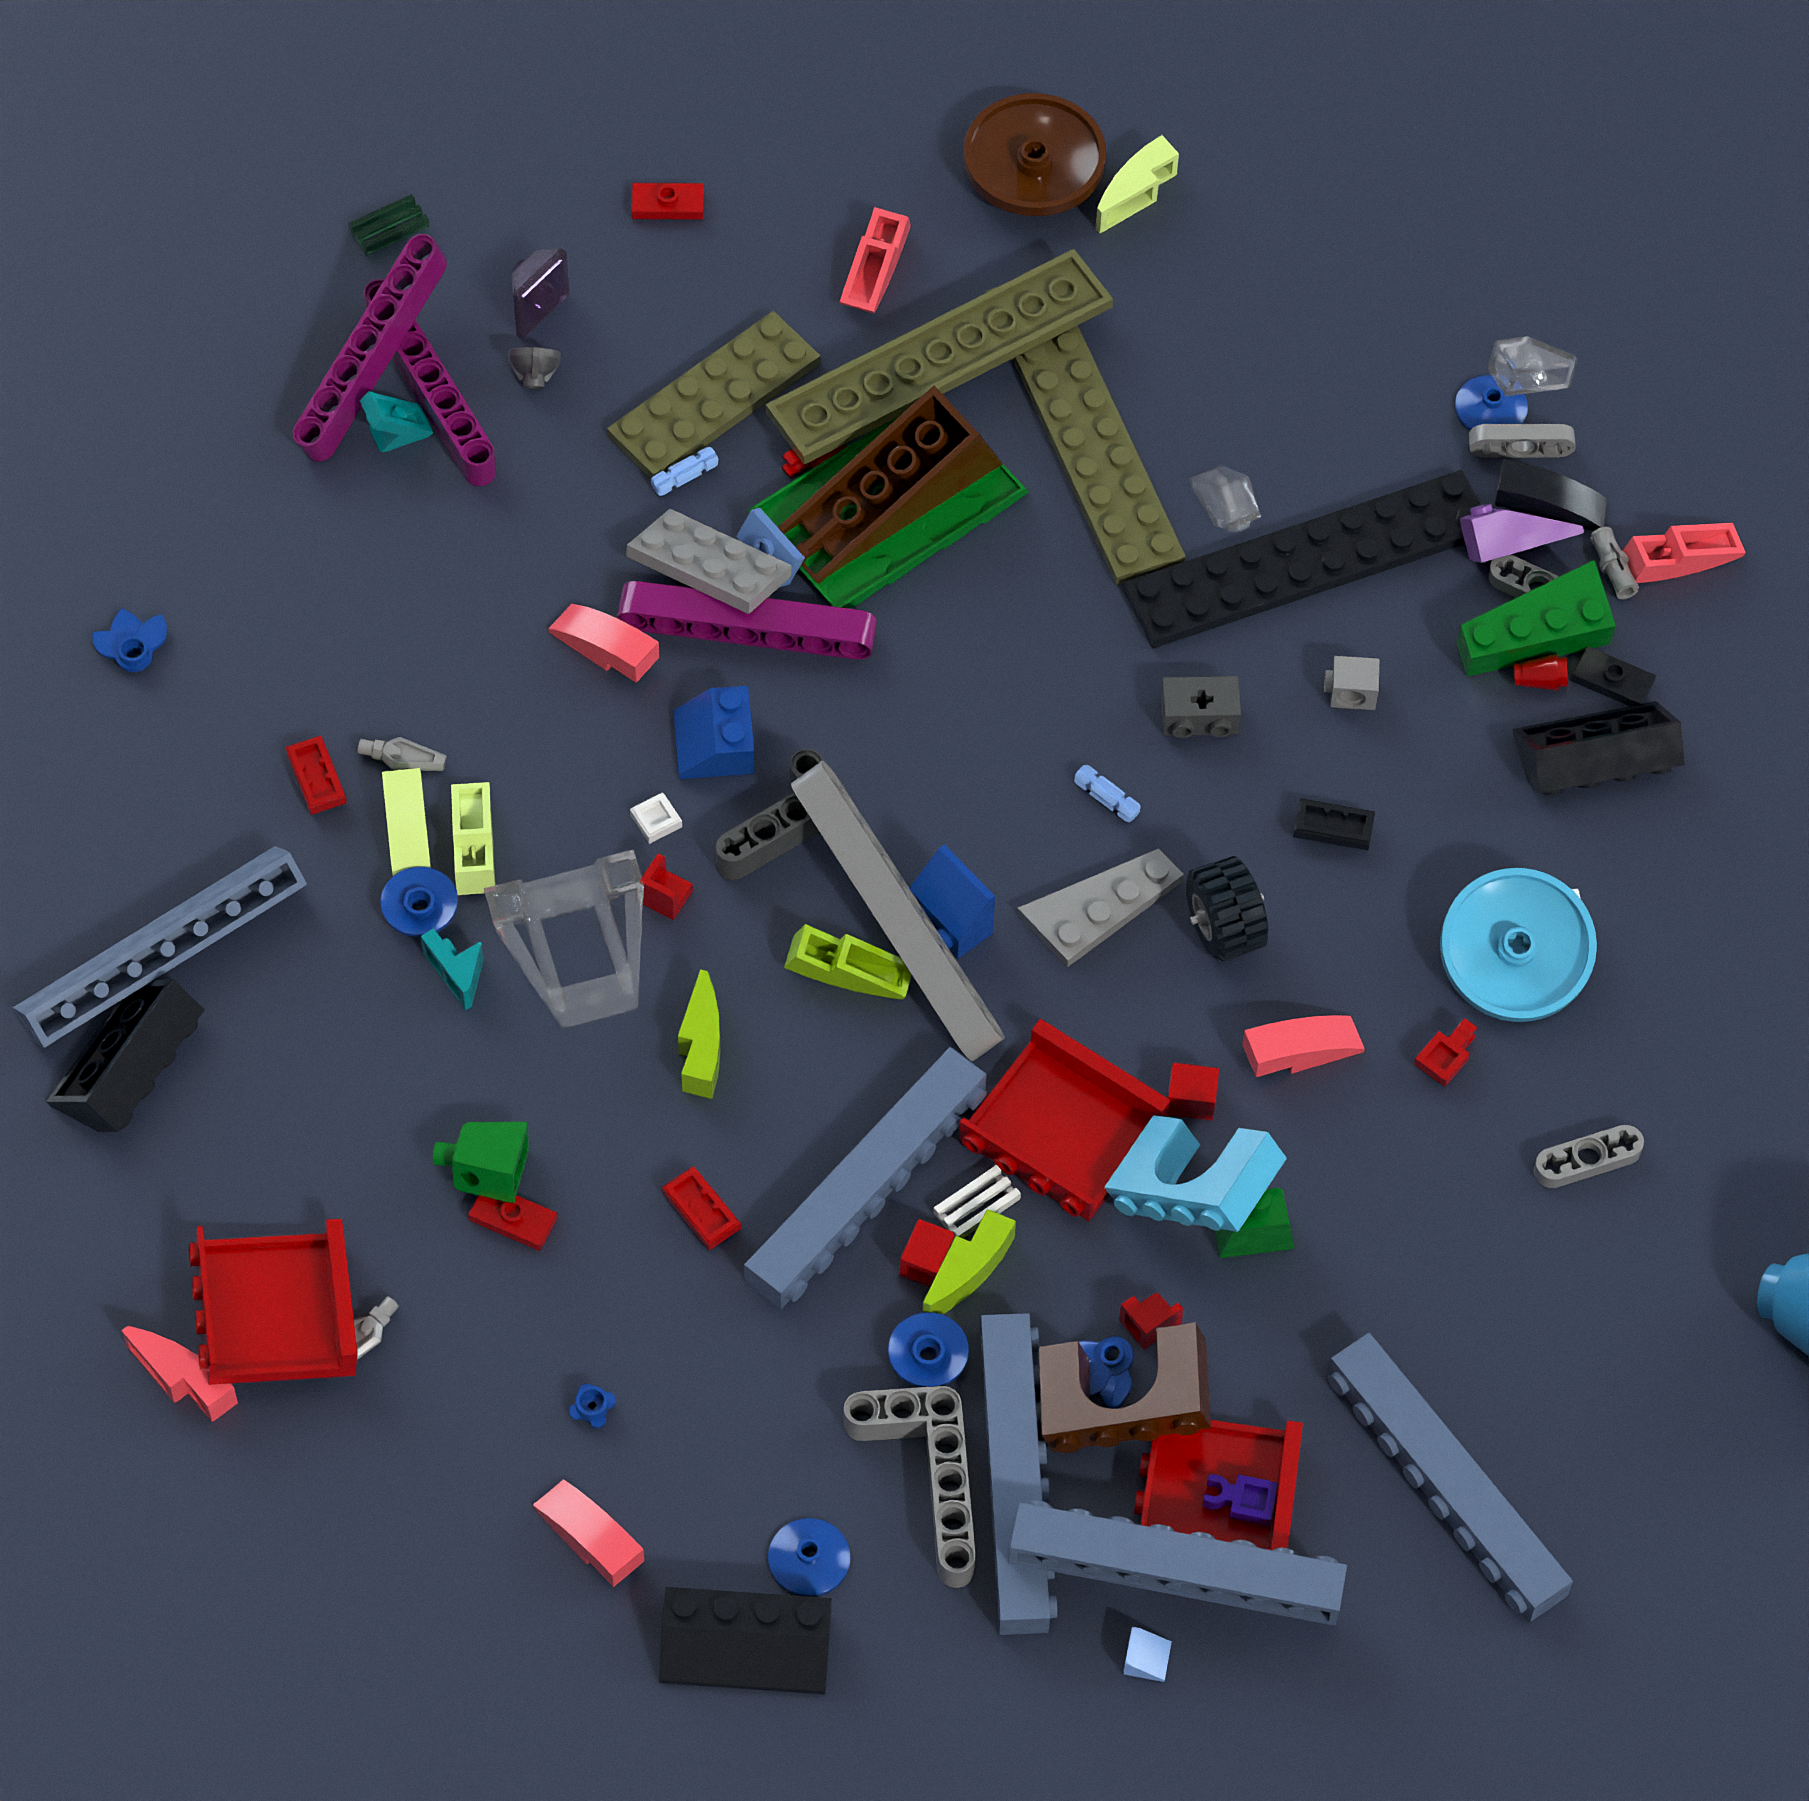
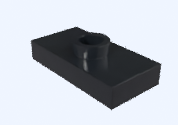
M1587 647L1572 675L1571 681L1623 704L1633 706L1644 704L1655 682L1656 675L1596 649Z
M1300 798L1293 837L1368 851L1375 811Z

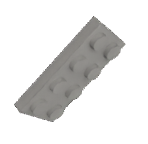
M672 509L667 510L629 542L626 550V557L747 614L751 613L791 577L792 565Z

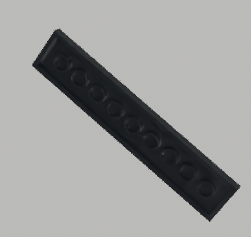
M1459 470L1125 581L1123 590L1152 649L1463 545L1465 540L1459 518L1471 515L1470 509L1481 504L1463 471Z

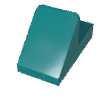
M370 391L360 400L366 413L369 430L380 452H387L422 440L433 433L420 404Z
M433 928L421 936L423 955L466 1011L472 1007L483 965L482 943L478 942L458 954L452 942L448 938L442 940Z

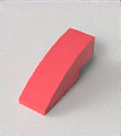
M874 207L866 234L861 237L840 304L875 313L889 285L911 227L909 217Z
M1733 523L1670 526L1664 535L1633 536L1622 550L1629 558L1627 564L1637 583L1655 582L1698 573L1739 559L1746 553Z
M571 604L548 628L550 634L604 670L608 671L613 667L635 683L659 659V642L622 620L586 606Z
M1342 1015L1312 1016L1258 1026L1244 1030L1242 1042L1255 1077L1289 1068L1292 1074L1360 1054L1365 1050L1351 1016Z
M131 1326L121 1330L128 1350L174 1404L188 1394L211 1422H214L238 1404L235 1389L231 1383L208 1385L207 1369L199 1368V1359L196 1353L175 1341L150 1331Z
M564 1479L533 1504V1509L586 1564L591 1563L613 1587L644 1562V1549L603 1509Z

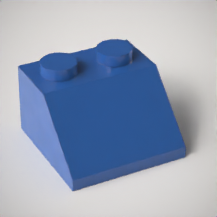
M748 686L710 688L673 710L679 779L755 774Z
M944 844L936 851L910 886V890L951 953L959 959L993 934L995 895Z

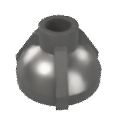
M538 347L510 349L508 354V361L519 380L523 381V388L544 389L545 382L549 381L560 365L561 360L560 351Z

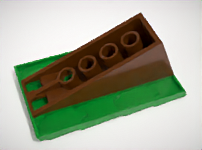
M933 385L901 416L874 429L747 511L750 513L753 509L761 508L805 557L799 569L833 607L853 609L885 585H891L939 550L946 549L981 523L985 524L1028 494L1029 491L1001 462L973 426Z

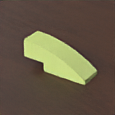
M1163 135L1138 151L1114 176L1097 207L1096 230L1099 234L1156 202L1158 186L1177 175L1179 153Z
M420 768L382 772L392 875L394 876L400 871L412 867L431 868Z
M489 782L451 785L452 825L457 895L496 893Z

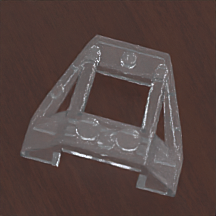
M634 849L596 859L595 865L523 883L522 879L484 888L495 930L562 1029L638 1008L644 884ZM622 896H625L627 956L609 903ZM595 907L615 974L561 988L541 920ZM526 924L540 972L514 925Z

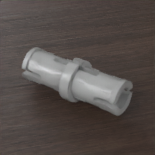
M1610 527L1598 528L1591 533L1590 541L1601 560L1599 562L1600 569L1603 574L1608 575L1618 599L1630 598L1638 592L1639 586L1627 564L1629 558L1624 551H1621Z

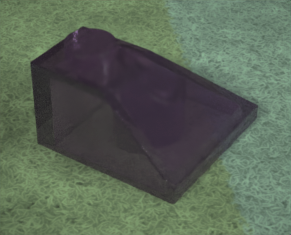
M562 248L535 250L526 260H520L512 271L516 333L520 339L526 337L570 294L567 252Z

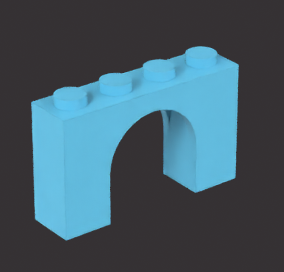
M1153 1115L1104 1188L1114 1199V1206L1127 1216L1140 1215L1150 1217L1156 1221L1164 1219L1176 1221L1186 1226L1193 1224L1205 1226L1215 1231L1223 1229L1238 1232L1287 1158L1268 1132L1238 1128L1211 1168L1194 1180L1176 1185L1179 1176L1200 1147V1144L1182 1119Z

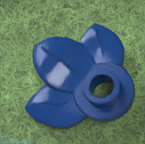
M122 608L115 616L110 631L92 633L93 644L100 655L116 660L121 669L128 672H139L150 665L153 659V651L165 642L167 625L161 614L142 623L135 615ZM132 654H139L138 657L129 658Z
M1119 1336L1107 1337L1100 1343L1089 1340L1079 1342L1089 1357L1091 1397L1100 1393L1105 1404L1110 1409H1118L1126 1401L1133 1387L1132 1377L1129 1372L1134 1362L1132 1346L1126 1339ZM1111 1350H1119V1356L1116 1360H1107V1355Z

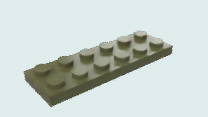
M772 311L607 428V437L650 479L661 471L667 473L669 467L700 451L820 365L821 355L777 313Z

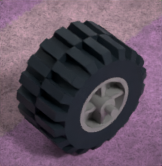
M1230 856L1188 871L1186 896L1191 913L1190 922L1192 925H1195L1197 933L1207 951L1218 962L1264 948L1267 945L1268 920L1263 903L1264 896L1260 893L1251 872L1238 857Z

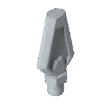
M402 737L387 742L376 739L375 741L360 739L358 745V754L382 760L391 770L420 768L421 771H444L447 755Z
M389 1296L378 1307H373L367 1315L354 1319L358 1351L357 1360L381 1342L383 1327L391 1320L389 1317L398 1309L399 1305Z

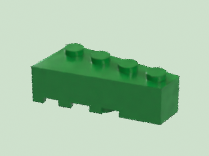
M1595 560L1462 624L1456 644L1466 676L1513 667L1516 663L1553 654L1562 656L1584 651L1587 647L1597 648L1610 645L1616 625Z

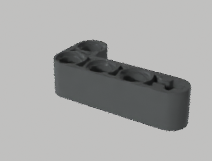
M813 749L796 751L790 759V786L793 781L803 775L800 772L810 770L820 761H824L828 766L829 764L821 754ZM792 793L722 834L715 846L716 869L719 875L725 879H741L820 832L796 794ZM799 816L804 819L800 821H793L789 818ZM761 835H768L772 838L762 840L757 837Z

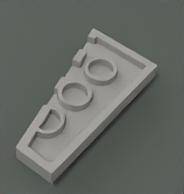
M1156 849L1018 907L1017 916L1066 967H1069L1181 884L1184 874L1160 849Z

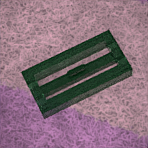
M412 194L349 223V231L366 256L429 227L428 217L426 214L423 215L422 208L419 204H416ZM415 217V219L396 227V225ZM383 232V234H381V235H379V236H377V237H374V238H372V239H370V240H368V241L365 240V239H368V238H370V237H372V236H374V235H376V234H378V233Z

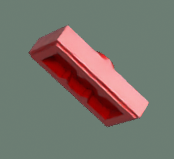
M632 183V219L703 220L704 183Z
M321 735L285 747L287 757L310 815L347 803L345 793Z
M694 1166L662 1187V1194L709 1251L741 1230L740 1221Z
M479 1195L468 1214V1218L473 1223L541 1251L558 1220V1214L520 1196H516L515 1203H510Z

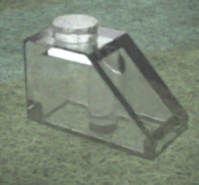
M1526 336L1496 340L1487 368L1506 397L1570 388L1578 360L1575 355Z
M1221 465L1189 478L1194 492L1214 525L1229 530V532H1238L1250 526L1249 522L1261 518L1249 476Z

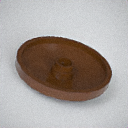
M1025 93L1009 96L994 102L974 119L965 137L964 166L972 186L989 203L1018 215L1049 216L1076 207L1096 190L1105 170L1106 144L1102 131L1096 121L1080 106L1054 95Z

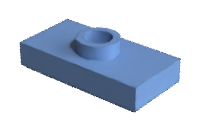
M761 508L750 511L736 537L739 541L792 565L791 577L780 587L790 585L805 557Z

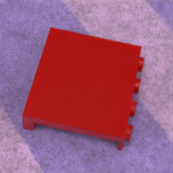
M1040 1018L1031 1030V1041L969 1120L964 1117L961 1119L959 1139L969 1151L975 1154L982 1153L993 1160L1002 1172L1008 1175L1015 1174L1026 1181L1029 1188L1038 1195H1048L1059 1202L1061 1208L1071 1216H1081L1089 1222L1110 1195L1104 1188L1152 1116H1169L1171 1100Z
M326 1219L325 1233L211 1240H204L203 1226H197L196 1242L189 1243L190 1267L197 1266L198 1276H192L193 1301L200 1300L201 1310H195L196 1335L204 1334V1344L198 1345L199 1368L207 1369L208 1385L355 1376L358 1351L342 1219Z
M1211 1420V1428L1198 1430L1197 1433L1192 1435L1174 1433L1159 1436L1157 1439L1152 1440L1150 1453L1142 1452L1139 1477L1147 1478L1145 1491L1137 1490L1134 1515L1142 1516L1140 1524L1142 1526L1150 1527L1154 1524H1161L1173 1528L1175 1532L1189 1535L1194 1532H1203L1214 1536L1216 1540L1231 1543L1235 1540H1245L1252 1542L1257 1548L1274 1550L1275 1548L1288 1549L1303 1423L1287 1420L1285 1430ZM1238 1474L1277 1482L1278 1487L1270 1526L1229 1518L1231 1511L1229 1506H1223L1216 1510L1204 1507V1494L1211 1496L1221 1494L1217 1488L1206 1486L1208 1475H1220L1229 1484L1236 1485Z

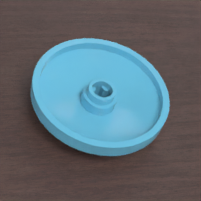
M1506 868L1477 878L1455 898L1442 926L1440 952L1443 967L1452 986L1472 1007L1500 1020L1528 1022L1543 1019L1559 1012L1578 996L1592 973L1596 959L1597 940L1594 924L1586 906L1579 896L1566 884L1549 874L1537 870Z

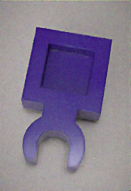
M1238 1474L1236 1485L1229 1484L1220 1475H1208L1206 1486L1217 1488L1221 1494L1218 1496L1204 1494V1507L1216 1510L1223 1506L1231 1507L1229 1518L1270 1526L1278 1487L1277 1482Z

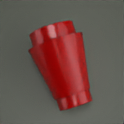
M1557 654L1514 664L1515 686L1559 691V687H1568L1567 657H1557Z

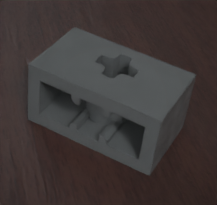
M1238 676L1163 677L1161 689L1163 736L1187 738L1192 735H1212L1215 737H1226L1230 734H1238L1241 719Z

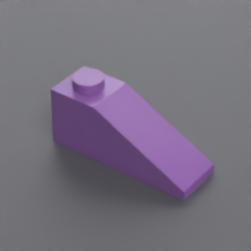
M1492 504L1473 507L1470 509L1471 515L1459 518L1469 561L1481 563L1584 533L1583 526L1505 509L1492 508Z

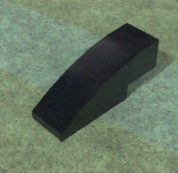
M1503 459L1495 506L1529 511L1530 515L1581 525L1583 529L1595 531L1604 526L1608 498L1588 486L1555 472Z

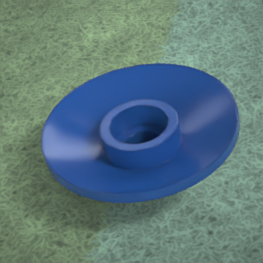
M1484 375L1469 380L1460 388L1455 400V411L1459 421L1470 431L1473 427L1481 424H1523L1527 417L1528 402L1523 391L1514 382L1500 376Z
M412 867L395 874L386 883L381 894L380 904L383 917L393 929L404 935L421 937L433 928L436 932H439L452 921L458 907V895L453 882L442 872L429 867ZM417 905H424L427 907L426 909L420 911L414 910V908Z
M924 1312L914 1314L896 1326L889 1339L888 1356L893 1370L905 1382L916 1387L945 1386L954 1381L964 1370L969 1356V1344L964 1331L954 1320L942 1314ZM924 1352H932L936 1357L933 1360H924L921 1355Z
M814 1518L799 1519L785 1525L774 1536L768 1552L769 1568L775 1581L786 1591L797 1596H821L838 1587L846 1577L850 1566L849 1545L844 1535L832 1524ZM806 1547H813L817 1553L812 1557H806L802 1554V1550Z

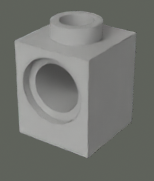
M1334 656L1332 670H1325L1324 692L1331 693L1330 707L1375 710L1379 692L1380 659Z

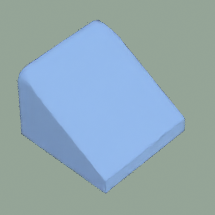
M1132 1627L1123 1674L1164 1682L1172 1641L1141 1628Z

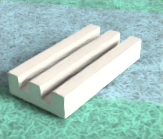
M995 1165L935 1206L933 1214L947 1230L954 1232V1239L956 1236L965 1238L978 1228L987 1209L1000 1214L1019 1201L1021 1193L1017 1188L1014 1189L1011 1186V1181L1008 1177H1004L1001 1174V1169ZM993 1182H996L993 1186H991L990 1188L976 1196L974 1199H972L971 1201H969L968 1203L954 1211L949 1216L946 1215L958 1206H960L962 1203H964L965 1201L979 1193L981 1190L992 1184ZM1003 1191L1006 1194L958 1228L956 1227V1222L983 1206L984 1203Z

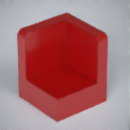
M659 853L639 881L640 903L672 920L675 919L693 892V883L667 871L666 857Z
M1174 1063L1172 1065L1168 1099L1171 1100L1169 1115L1213 1121L1219 1068Z
M918 1219L900 1258V1276L931 1287L954 1241V1232Z
M1159 1293L1152 1294L1141 1303L1135 1296H1132L1121 1304L1119 1321L1142 1349L1145 1350L1157 1341L1156 1328L1182 1324L1184 1308L1179 1303L1170 1307Z

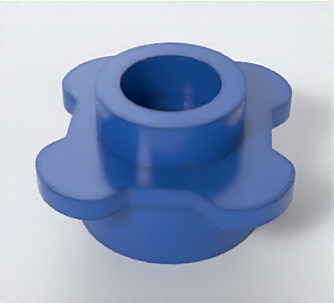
M583 1384L578 1389L576 1403L569 1407V1415L573 1420L582 1419L589 1422L593 1428H602L606 1424V1415L609 1409L616 1405V1398L613 1393L605 1392L598 1386ZM594 1403L596 1404V1407L594 1409H590L588 1407L589 1404Z

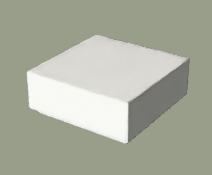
M663 792L630 809L631 818L649 844L682 828L681 818Z

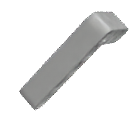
M947 1386L853 1393L844 1403L843 1426L850 1438L857 1441L926 1437L937 1572L940 1580L949 1587L960 1588L967 1585L974 1576L976 1554L960 1395L956 1390ZM939 1406H946L953 1412L942 1416L936 1414L933 1410ZM898 1409H906L912 1415L907 1418H898L894 1416L893 1412ZM861 1411L870 1414L871 1418L866 1421H858L852 1415ZM941 1444H950L956 1450L947 1454L938 1451L936 1447ZM951 1481L958 1484L959 1488L950 1492L943 1490L940 1485L943 1482ZM954 1519L960 1521L963 1526L960 1529L950 1530L943 1523ZM952 1558H960L967 1564L962 1568L956 1569L950 1567L946 1562Z

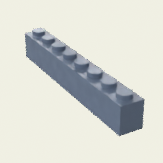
M274 846L12 1008L30 1039L45 1048L305 887L307 883L291 853Z
M949 1047L744 1264L745 1282L780 1310L790 1300L792 1302L797 1301L805 1292L809 1279L816 1272L822 1274L829 1267L834 1258L833 1254L841 1245L846 1247L856 1238L860 1230L859 1226L867 1217L873 1219L879 1214L885 1205V1198L893 1190L897 1192L905 1186L911 1176V1170L919 1162L925 1164L932 1157L937 1147L936 1144L944 1135L950 1137L957 1130L962 1119L961 1117L969 1108L975 1110L979 1107L987 1095V1091H985L986 1073Z
M1029 1313L981 1315L980 1342L999 1635L1049 1633L1050 1619L1057 1618L1056 1593L1048 1592V1580L1055 1578V1572L1008 1563L1019 1502H1049L1048 1478H1041L1040 1464H1047L1046 1440H1038L1037 1427H1042L1041 1402H1035V1389H1040V1365H1033L1032 1352H1039L1038 1328H1030Z
M1367 1333L1333 1356L1327 1373L1328 1381L1333 1390L1340 1396H1346L1353 1405V1412L1359 1422L1366 1427L1369 1425L1376 1433L1378 1443L1384 1453L1389 1457L1394 1456L1403 1467V1474L1407 1481L1414 1488L1417 1489L1419 1487L1428 1497V1504L1433 1513L1441 1520L1445 1518L1454 1529L1453 1534L1458 1544L1465 1551L1471 1550L1480 1561L1479 1567L1484 1576L1492 1583L1497 1582L1506 1593L1505 1599L1510 1608L1518 1615L1522 1613L1530 1623L1566 1598L1570 1592L1573 1580L1374 1337Z
M1042 1501L1019 1502L1008 1562L1336 1626L1347 1570L1346 1564H1340L1336 1559L1328 1556L1309 1558L1299 1556L1295 1551L1287 1548L1268 1550L1257 1548L1255 1544L1245 1540H1235L1231 1543L1216 1540L1214 1536L1203 1532H1194L1189 1535L1175 1532L1173 1528L1161 1524H1154L1150 1527L1137 1525L1125 1517L1115 1516L1110 1519L1095 1517L1092 1513L1083 1509L1064 1511L1054 1509L1051 1505Z

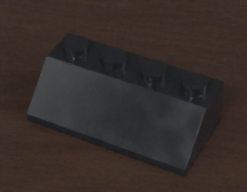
M1657 701L1513 729V737L1527 781L1538 793L1543 795H1557L1564 792L1565 788L1575 786L1593 788L1599 786L1601 781L1611 779L1629 781L1635 779L1637 774L1647 772L1665 774L1673 770L1672 767L1685 765L1681 722Z
M174 980L151 981L116 1004L46 1103L97 1132H118L129 1124L133 1117L132 1111L140 1100L151 1093L155 1086L154 1081L162 1069L168 1067L174 1061L177 1054L176 1050L182 1041L196 1030L198 1026L197 1020L205 1009Z
M665 1587L659 1683L825 1694L832 1598Z

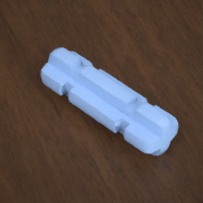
M706 447L698 451L696 457L691 455L669 467L667 473L661 471L651 478L652 488L657 495L663 496L672 491L673 486L678 488L702 475L701 471L707 472L718 465L719 461L715 451L711 447Z
M1083 765L1075 774V784L1085 791L1091 790L1089 794L1111 811L1117 810V815L1125 822H1132L1140 812V804L1131 797L1125 798V792L1104 776H1096L1098 772L1089 765Z

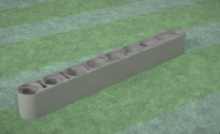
M820 761L791 783L794 793L958 1047L969 1060L975 1061L1005 1039L1001 1028L838 777L824 761Z

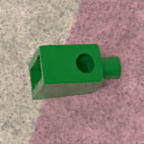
M467 1122L462 1125L457 1144L435 1142L433 1165L452 1167L453 1184L459 1191L515 1203L529 1153L528 1122Z
M1281 1188L1266 1189L1238 1232L1223 1229L1219 1231L1214 1230L1219 1258L1294 1249L1283 1189Z

